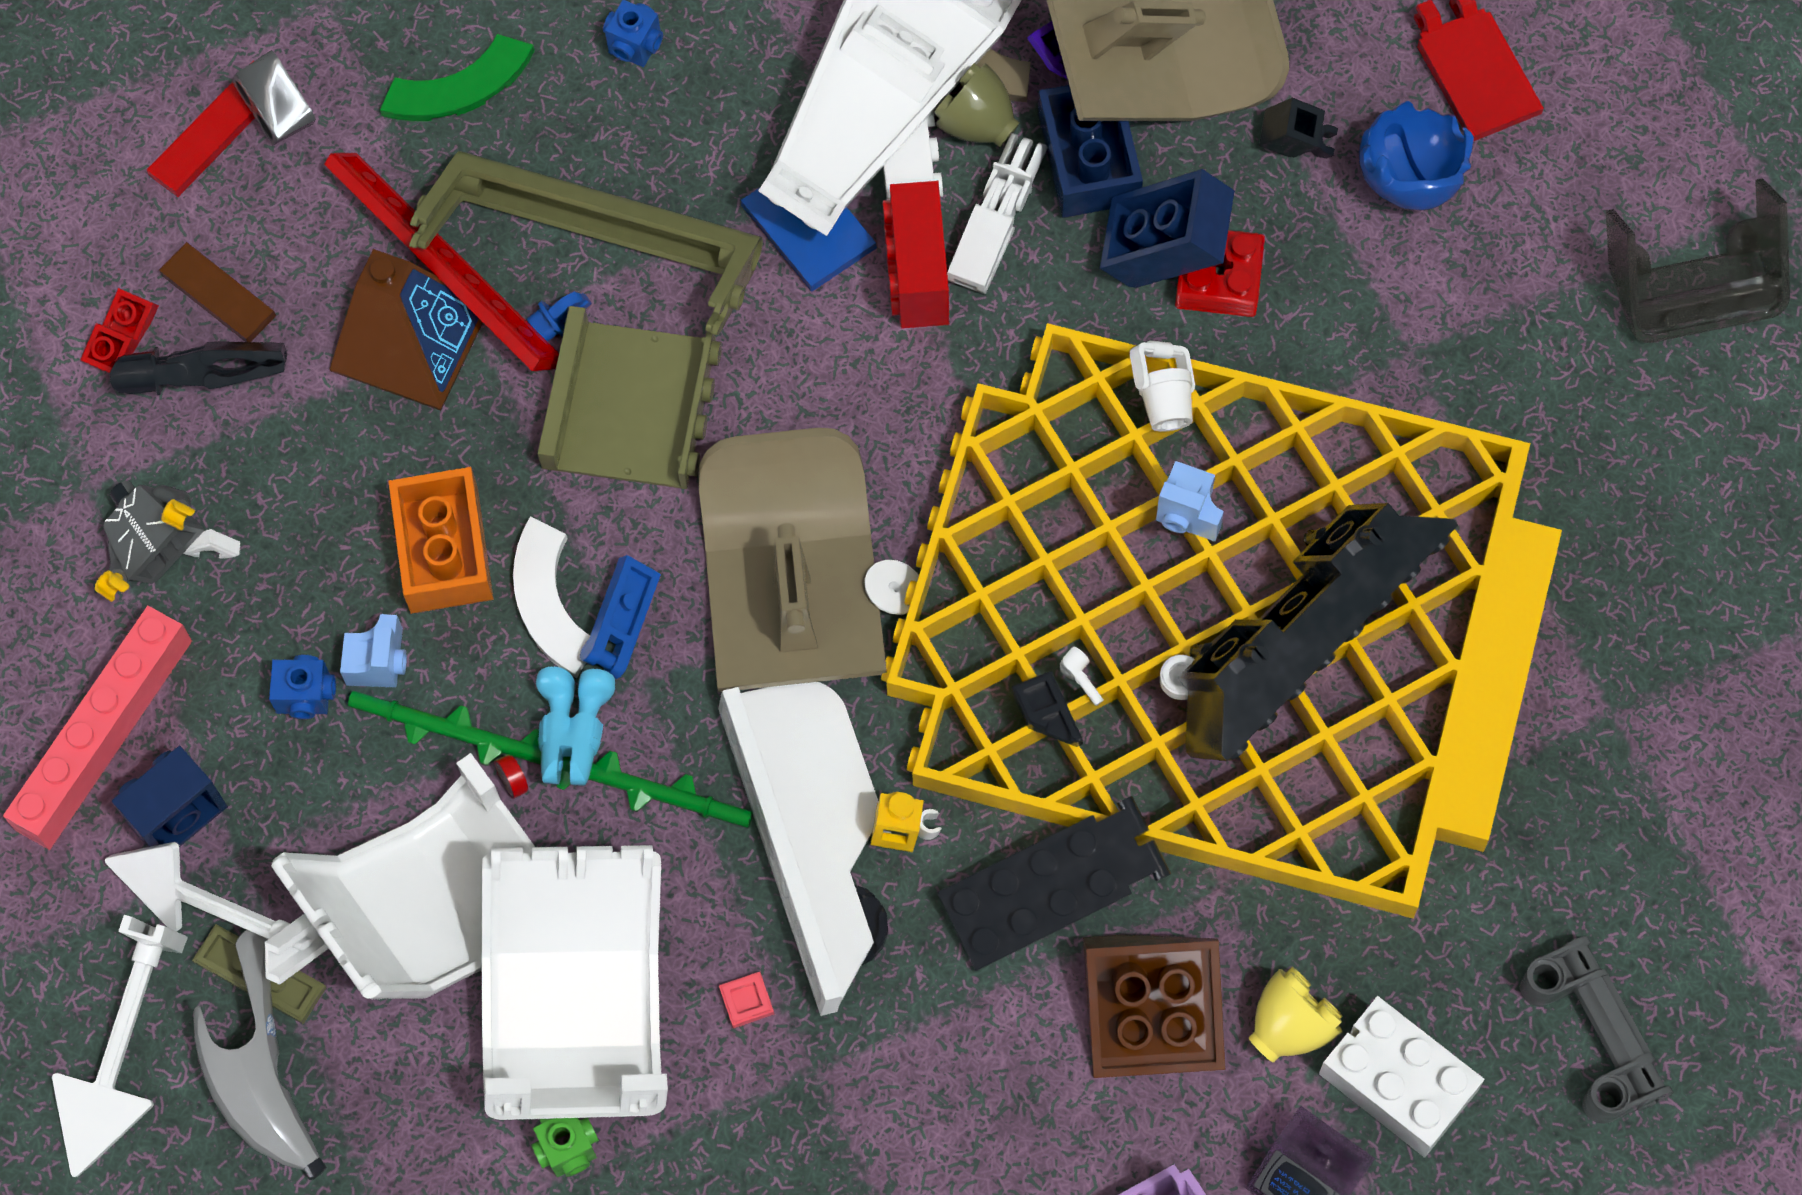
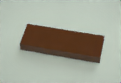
M187 242L159 269L161 276L245 342H252L276 317L273 309Z

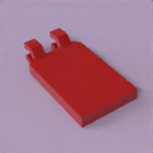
M1432 0L1417 5L1416 10L1418 13L1414 15V20L1422 32L1420 33L1421 39H1419L1417 48L1462 128H1467L1473 134L1474 141L1542 114L1544 108L1491 12L1486 13L1484 8L1478 10L1476 0H1450L1449 5L1457 19L1442 24L1441 15Z

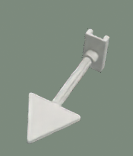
M176 842L112 854L105 859V863L168 928L176 932L182 928V901L267 938L268 940L265 941L266 979L279 985L329 949L305 914L292 923L284 920L274 921L182 881L180 878L179 845Z
M123 916L118 932L137 941L132 956V961L135 962L96 1081L90 1083L59 1073H55L52 1076L70 1173L73 1177L80 1176L154 1105L151 1100L117 1091L115 1083L153 967L157 968L162 951L182 953L188 938L166 926L157 924L155 928L133 917Z

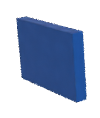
M760 188L741 199V206L811 292L877 249L874 239L847 207L842 211L826 236L818 230L807 226L803 220L785 208L772 203L768 197L758 191Z

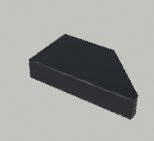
M1052 671L1012 686V693L1028 729L1075 747L1083 745L1081 734Z

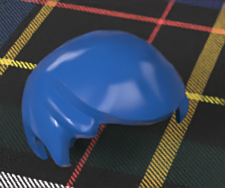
M1405 101L1392 110L1383 111L1375 119L1371 127L1364 131L1359 149V164L1363 177L1375 193L1398 207L1408 210L1436 208L1450 200L1464 184V173L1471 168L1469 158L1473 148V134L1465 127H1463L1464 136L1461 134L1455 115H1440L1429 108L1417 111L1410 101Z

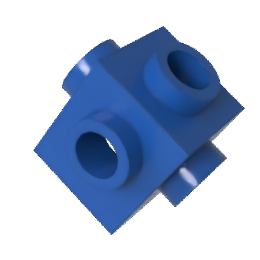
M622 0L616 12L611 11L603 27L609 53L622 61L632 62L641 67L645 66L652 53L655 54L663 39L658 14L642 3L635 5Z
M298 655L293 660H272L269 700L277 714H289L297 719H311L315 717V714L328 713V700H334L336 695V678L334 674L329 673L324 660H319L311 655Z

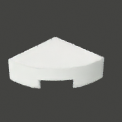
M209 529L204 531L183 554L199 557L201 551H216L220 553L219 558H232L239 555L240 541Z

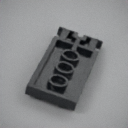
M1133 796L1118 802L1117 805L1120 811L1099 822H1096L1092 815L937 892L976 971L1131 895L1132 892L1129 886L1150 875H1153L1156 882L1171 875L1155 840L1138 847L1134 839L1149 831V828Z

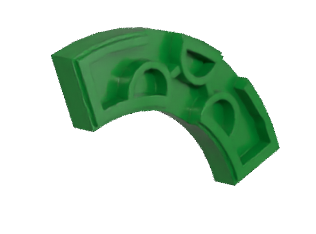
M497 34L492 44L479 59L455 74L425 81L405 80L395 77L381 106V115L396 120L432 121V118L454 114L459 116L486 104L487 100L498 94L505 87L507 89L520 76L535 52L534 45Z

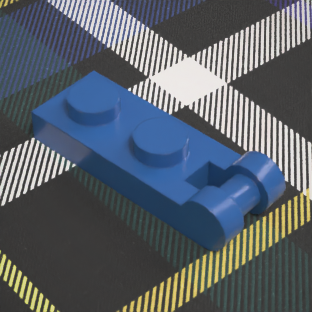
M628 555L618 559L590 638L580 652V659L591 666L595 664L600 665L604 668V671L612 674L615 679L623 675L629 664L660 579V573ZM608 640L616 644L613 653L605 649Z

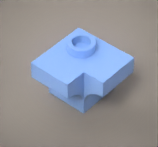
M1175 461L1167 482H1164L1159 495L1156 521L1161 522L1170 531L1176 533L1189 532L1216 541L1221 529L1224 511L1217 508L1211 500L1215 475Z
M380 614L377 624L369 631L363 633H344L340 673L346 686L397 687L398 675L405 674L407 664L406 650L401 649L403 628L397 615Z

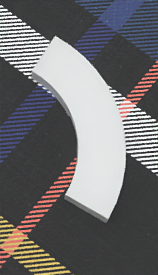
M530 516L522 531L514 559L513 580L517 606L523 623L539 649L559 668L567 670L573 677L577 678L586 664L580 659V652L584 644L589 640L590 635L573 622L558 596L556 587L557 566L561 551L567 541V535Z

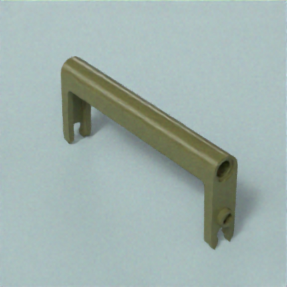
M458 151L429 193L420 197L416 212L410 222V225L415 227L420 225V227L413 235L409 245L413 248L426 249L458 205L463 201H467L722 274L708 302V306L715 309L706 324V331L719 335L733 309L739 311L742 306L745 288L754 274L762 252L763 238Z

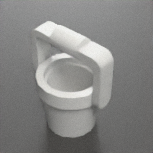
M1160 341L1143 342L1130 350V359L1134 382L1139 390V395L1143 398L1151 428L1154 431H1173L1192 424L1191 393L1195 389V381L1189 351L1183 346ZM1145 355L1152 358H1175L1177 368L1148 373Z

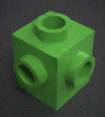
M588 1117L581 1120L578 1118L540 1119L541 1124L533 1128L539 1140L531 1144L542 1169L551 1165L557 1178L564 1174L566 1177L576 1175L590 1166L589 1162L597 1158L591 1144L599 1140ZM570 1133V1140L566 1144L559 1145L555 1143L556 1139Z

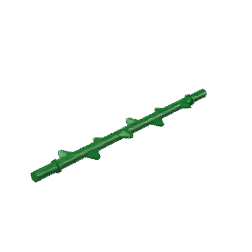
M352 691L349 697V707L384 717L388 722L394 720L404 723L408 743L416 744L429 732H434L476 745L480 764L485 766L491 764L502 753L541 765V751L538 744L539 729H534L523 740L518 741L472 727L469 710L465 706L460 705L450 716L443 718L400 705L396 700L390 702L357 691ZM609 751L596 764L592 763L588 780L627 791L630 809L638 812L654 799L703 814V818L710 816L749 828L752 821V811L716 801L712 796L706 798L696 795L691 775L685 774L670 787L622 772L618 753ZM563 757L560 783L556 784L557 788L562 790L571 785V757Z

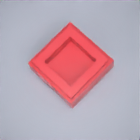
M760 972L719 985L733 1028L774 1015V1010Z

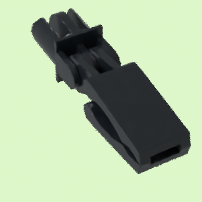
M214 341L188 350L175 351L168 356H159V349L155 347L151 352L125 354L118 357L110 372V383L118 393L137 394L157 391V396L161 395L166 384L176 387L185 385L205 386L208 389L221 388L284 372L287 350L284 343ZM227 358H243L254 361L248 365L236 368H223L213 365L218 360Z

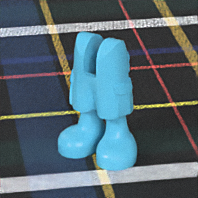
M546 667L538 672L536 679L539 693L548 701L550 706V712L544 715L539 724L538 744L541 751L542 781L545 784L560 783L563 757L566 756L571 757V785L584 786L589 779L594 756L597 754L601 744L603 724L596 716L600 707L610 700L614 694L615 678L609 672L601 669H588L582 672L578 686L579 711L574 717L570 718L569 714L575 693L574 678L563 668Z

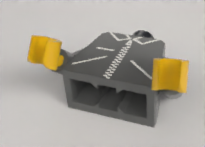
M130 481L120 482L113 487L110 496L117 505V508L104 521L103 527L109 539L110 567L108 571L98 578L95 584L96 592L112 602L115 600L117 591L124 593L129 589L128 579L153 584L167 572L205 531L202 525L192 517L195 510L191 508L189 493L166 485H160L156 488L139 485L135 488Z

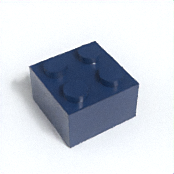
M180 745L173 751L169 750L159 755L152 763L150 770L139 779L134 778L126 782L112 800V803L147 847L176 842L180 847L228 808L213 782Z

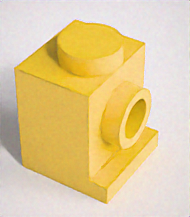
M903 792L881 793L879 802L876 805L870 845L913 852L919 834L924 800L914 799L911 795ZM883 830L907 833V836L886 833Z

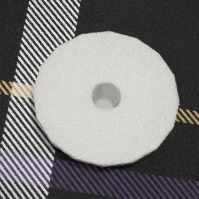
M883 560L875 563L867 571L864 579L865 592L870 601L880 610L889 614L904 615L908 613L910 607L904 604L908 585L911 580L917 582L919 575L909 565L898 560Z

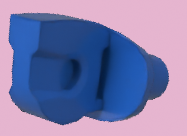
M577 292L567 294L552 307L541 300L538 303L540 309L530 315L527 320L548 342L558 334L563 337L564 322L567 319L569 306L587 308L592 303L586 294Z

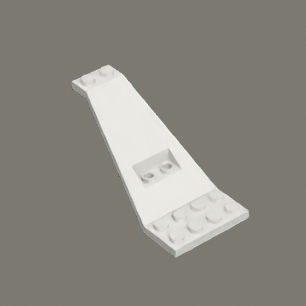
M844 0L774 165L758 191L768 197L775 205L785 208L803 220L810 228L816 229L827 236L842 211L940 105L945 97L960 83L959 81L974 63L977 64L997 42L1021 0Z

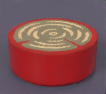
M508 754L495 760L494 764L498 776L510 797L515 799L527 793L528 784L516 759Z

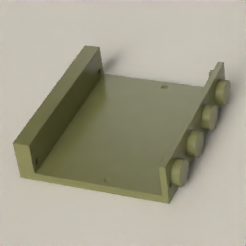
M569 306L538 449L541 468L687 489L690 476L697 477L699 471L700 453L695 452L697 439L704 440L706 435L707 415H702L704 402L711 403L713 399L715 379L709 377L712 365L719 366L722 342L716 341V336L709 331L706 332V337L700 338L591 323L588 321L586 308Z

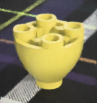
M1291 967L1287 972L1279 969L1267 983L1258 1002L1255 1016V1031L1248 1037L1251 1043L1273 1063L1280 1056H1295L1317 1050L1333 1041L1342 1033L1339 1026L1342 1023V1014L1326 998H1323L1318 1003L1309 993L1311 984L1294 967Z

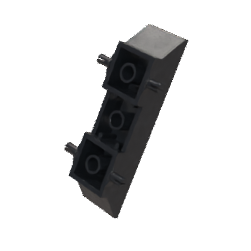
M1389 503L1348 505L1326 527L1308 530V533H1305L1303 537L1307 548L1293 561L1303 575L1258 620L1235 619L1210 643L1194 644L1195 648H1190L1189 654L1190 657L1194 658V661L1178 677L1179 681L1188 690L1185 752L1191 758L1231 761L1239 757L1247 749V741L1257 730L1261 731L1271 725L1278 716L1276 711L1286 701L1295 699L1305 690L1307 686L1305 681L1315 671L1326 668L1335 659L1336 655L1334 652L1344 642L1354 639L1364 629L1363 622L1372 613L1379 612L1392 601L1393 596L1391 594L1400 584L1407 583L1416 577L1421 571L1420 564L1429 555L1439 552L1448 544L1450 540L1448 535L1458 526L1455 520L1399 516Z

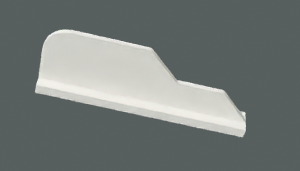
M820 682L765 687L740 693L739 687L723 690L718 708L820 1016L837 1012L841 1001L874 943L850 872L872 834L876 805L879 801L850 718L839 695L830 687Z

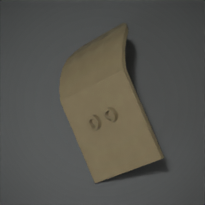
M1047 0L1079 121H1193L1255 107L1273 98L1283 87L1289 72L1288 52L1273 0Z
M809 428L734 436L718 441L704 454L699 464L698 479L718 692L739 687V690L876 676L887 673L880 609L870 601L865 592L864 585L867 571L874 565L864 466L858 446L848 435L833 428Z

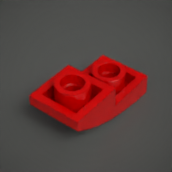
M118 288L103 325L95 324L80 360L110 373L118 357L125 354H133L150 326L159 305Z

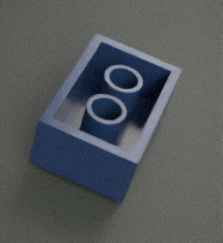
M1069 85L1039 90L1038 116L1044 142L1048 147L1047 155L1062 218L1109 210L1112 197L1142 188L1143 179L1128 121H1079Z
M1200 169L1112 197L1100 269L1128 287L1138 288L1222 264L1235 190L1205 170Z

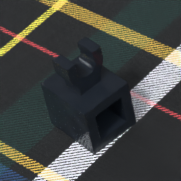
M1292 97L1265 109L1259 146L1286 157L1295 158L1311 151L1315 156L1327 159L1334 156L1335 149L1326 146L1323 142V137L1331 138L1336 136L1338 128L1329 124L1323 125L1325 110Z

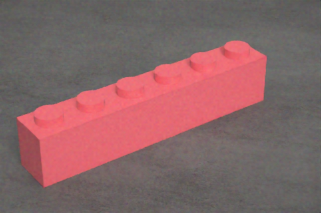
M147 605L4 813L3 817L15 831L48 850L52 848L191 644L192 640L183 624Z

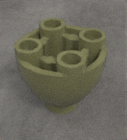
M974 63L959 81L963 87L955 98L948 94L934 111L935 116L939 119L935 126L960 140L975 143H995L998 147H1001L1010 137L1011 133L1016 130L1020 122L1014 118L1009 93L1000 77L987 64L980 68Z

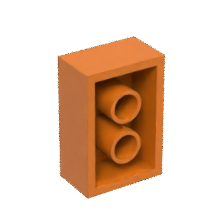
M466 467L389 480L403 596L410 613L494 600L478 486L472 468Z

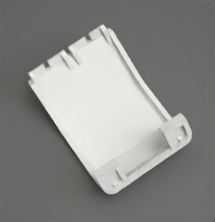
M471 753L456 763L461 776L435 805L410 822L338 856L283 852L272 862L271 867L365 998H428L482 970V860L484 856L491 854V848L523 847V853H531V848L535 846L500 800L495 785Z
M652 845L621 846L620 852H613L612 846H576V852L568 853V847H532L531 853H523V847L491 848V854L484 856L482 860V1047L485 1112L489 1117L499 1120L650 1116L660 1113L665 1108L668 1086L667 1074H661L658 980L661 858L658 853L653 851Z

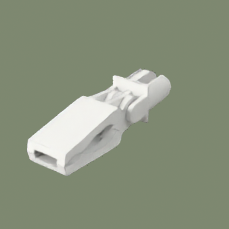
M1011 133L999 162L993 163L992 173L983 192L984 201L982 205H975L947 272L949 282L982 294H986L1015 230L1013 223L1016 211H1022L1029 194H1031L1032 182L1048 148L1045 144L1038 143L1026 171H1024L1033 146V141L1024 137L1018 146L1011 165H1009L1018 142V135Z

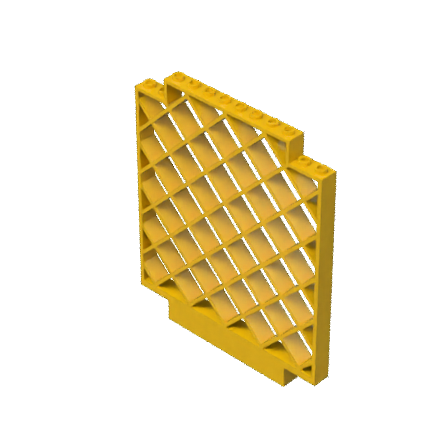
M1047 323L1043 338L1035 337L1030 360L1036 362L1032 373L1025 372L1020 394L978 383L974 397L967 396L961 414V420L966 421L962 434L956 432L950 450V456L955 457L951 470L944 469L939 485V493L944 494L940 507H932L927 530L932 531L929 544L922 543L918 552L916 567L921 568L918 581L911 580L907 588L904 604L910 607L906 619L899 618L896 624L893 642L897 643L898 646L895 656H887L886 658L887 673L882 674L881 681L887 683V696L932 707V709L925 707L919 724V732L924 733L920 748L913 746L908 760L907 771L913 772V786L1070 827L1092 815L1096 822H1099L1119 812L1105 786L1156 760L1184 807L1149 825V831L1134 838L1138 846L1155 840L1160 852L1414 919L1419 906L1434 840L1484 852L1494 821L1562 533L1560 529L1513 518L1531 443L1191 359L1195 385L1213 389L1202 396H1199L1195 389L1191 393L1192 423H1196L1221 462L1206 470V472L1215 475L1213 489L1232 480L1259 522L1214 546H1211L1206 538L1189 532L1183 533L1196 555L1148 580L1122 537L1156 520L1159 496L1110 520L1085 479L1133 455L1158 495H1160L1164 482H1167L1168 477L1148 446L1181 429L1154 431L1150 423L1137 429L1112 389L1134 378L1130 350L1137 345ZM1052 349L1069 353L1085 380L1037 404L1036 401ZM1145 355L1148 373L1177 368L1175 358H1152ZM1093 360L1113 364V366L1100 372ZM1097 397L1121 435V438L1074 462L1049 422ZM1242 397L1265 402L1282 428V431L1237 454L1211 413ZM983 408L1014 416L975 437ZM1292 409L1313 415L1299 421ZM1340 422L1364 427L1382 456L1337 479L1311 440V437ZM1035 430L1059 470L1010 495L986 455ZM1393 435L1413 440L1399 446ZM1294 447L1321 489L1275 513L1248 471ZM1439 447H1445L1464 452L1483 482L1439 505L1411 462ZM1494 460L1507 463L1505 472L1500 471ZM967 461L972 462L997 503L947 528ZM1394 472L1422 514L1418 517L1453 519L1493 497L1498 498L1482 565L1477 563L1454 529L1448 535L1450 540L1444 549L1461 574L1415 598L1406 583L1400 584L1391 594L1399 608L1365 625L1357 637L1344 642L1334 652L1336 657L1329 665L1347 657L1375 703L1327 728L1310 699L1303 691L1298 697L1291 700L1290 703L1312 737L1265 763L1262 762L1248 740L1247 749L1239 756L1248 772L1198 799L1170 751L1186 743L1187 722L1159 736L1132 690L1160 676L1163 664L1170 657L1175 655L1190 656V648H1195L1194 644H1205L1213 641L1235 619L1258 620L1294 584L1292 583L1250 606L1223 565V562L1270 538L1290 571L1298 580L1303 574L1293 561L1301 552L1286 529L1330 505L1333 506L1339 515L1348 505H1354L1349 495ZM1071 487L1096 529L1047 554L1022 512ZM1008 520L1033 562L983 588L958 546ZM1107 546L1133 588L1084 614L1058 571ZM942 552L951 563L969 596L919 621L939 553ZM1207 571L1234 615L1186 640L1159 596ZM1044 579L1070 622L1019 648L994 605ZM1473 589L1476 591L1458 660L1455 659L1426 613ZM1144 605L1171 649L1121 674L1095 630ZM981 613L1006 656L954 682L929 639ZM1409 623L1438 669L1391 693L1363 647ZM1081 639L1107 683L1096 688L1104 699L1099 705L1095 706L1087 694L1067 704L1074 721L1118 699L1145 744L1094 771L1080 746L1075 747L1058 740L1081 779L1044 799L1021 793L1002 760L1045 738L1046 735L1028 729V726H1025L992 744L965 699L1016 672L1022 682L1037 677L1030 666L1031 664ZM911 645L918 648L941 688L902 678ZM1451 683L1453 685L1436 755L1433 756L1402 708L1441 686ZM953 707L977 747L978 752L943 771L927 768L944 710ZM1385 717L1415 765L1367 790L1338 743ZM1322 752L1351 797V800L1302 826L1273 778ZM989 768L1000 787L968 778ZM1428 779L1429 784L1412 853L1408 854L1377 805L1419 781ZM1258 787L1287 835L1253 854L1229 848L1208 813ZM1091 794L1102 814L1070 805ZM1361 814L1392 863L1357 882L1334 876L1312 840ZM1194 822L1205 841L1173 832ZM1297 849L1309 869L1277 861V859ZM1399 877H1405L1402 893L1381 888Z

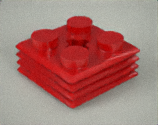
M1228 230L1222 264L1178 277L1176 308L1254 317L1259 298L1265 236L1258 233ZM1216 266L1224 267V275L1216 274Z

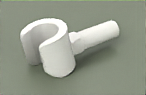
M1072 647L1061 660L1060 671L1067 678L1075 680L1080 684L1093 704L1097 706L1104 699L1088 679V676L1082 672L1090 660L1080 649Z
M927 809L922 812L918 834L920 838L931 840L939 835L941 827L928 829L922 822L926 819H937L938 811ZM885 829L883 830V832H886V833L897 834V835H903V836H906V835H907V833L896 832V831L885 830Z

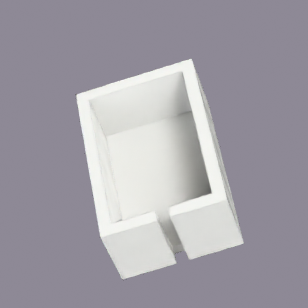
M1379 996L1374 999L1353 1025L1351 1033H1347L1326 1058L1319 1072L1320 1076L1424 1158L1475 1096L1485 1080Z

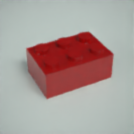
M939 180L890 184V200H883L892 316L900 315L901 329L949 325V286Z

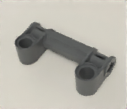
M1583 936L1531 962L1520 980L1519 989L1523 998L1535 1006L1549 1005L1575 993L1616 1070L1597 1078L1583 1097L1582 1106L1589 1119L1596 1123L1606 1124L1665 1100L1673 1094L1671 1086L1664 1085L1653 1065L1655 1057L1650 1052L1611 981L1607 970L1601 969L1589 948L1591 944L1589 937ZM1533 975L1547 977L1551 982L1552 989L1546 990L1538 987L1534 983ZM1604 1091L1611 1094L1616 1106L1613 1108L1603 1106L1598 1101L1597 1092Z

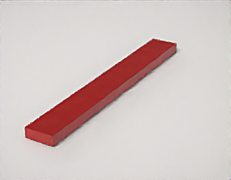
M330 153L324 165L531 371L556 369L559 353L438 233L426 249L409 246L413 235L420 227V225L417 227L410 225L416 211L357 153Z

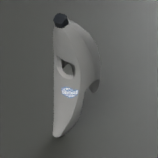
M246 929L238 937L235 945L253 1010L256 1030L253 1038L239 1049L228 1050L221 1048L212 1041L201 1007L198 1005L193 1011L194 1039L198 1060L210 1094L229 1126L254 1150L282 1165L304 1170L308 1179L314 1180L327 1167L315 1148L290 1092L281 1085L278 1077L277 1061L279 1048L273 1017L271 981L266 979L265 941L268 939Z

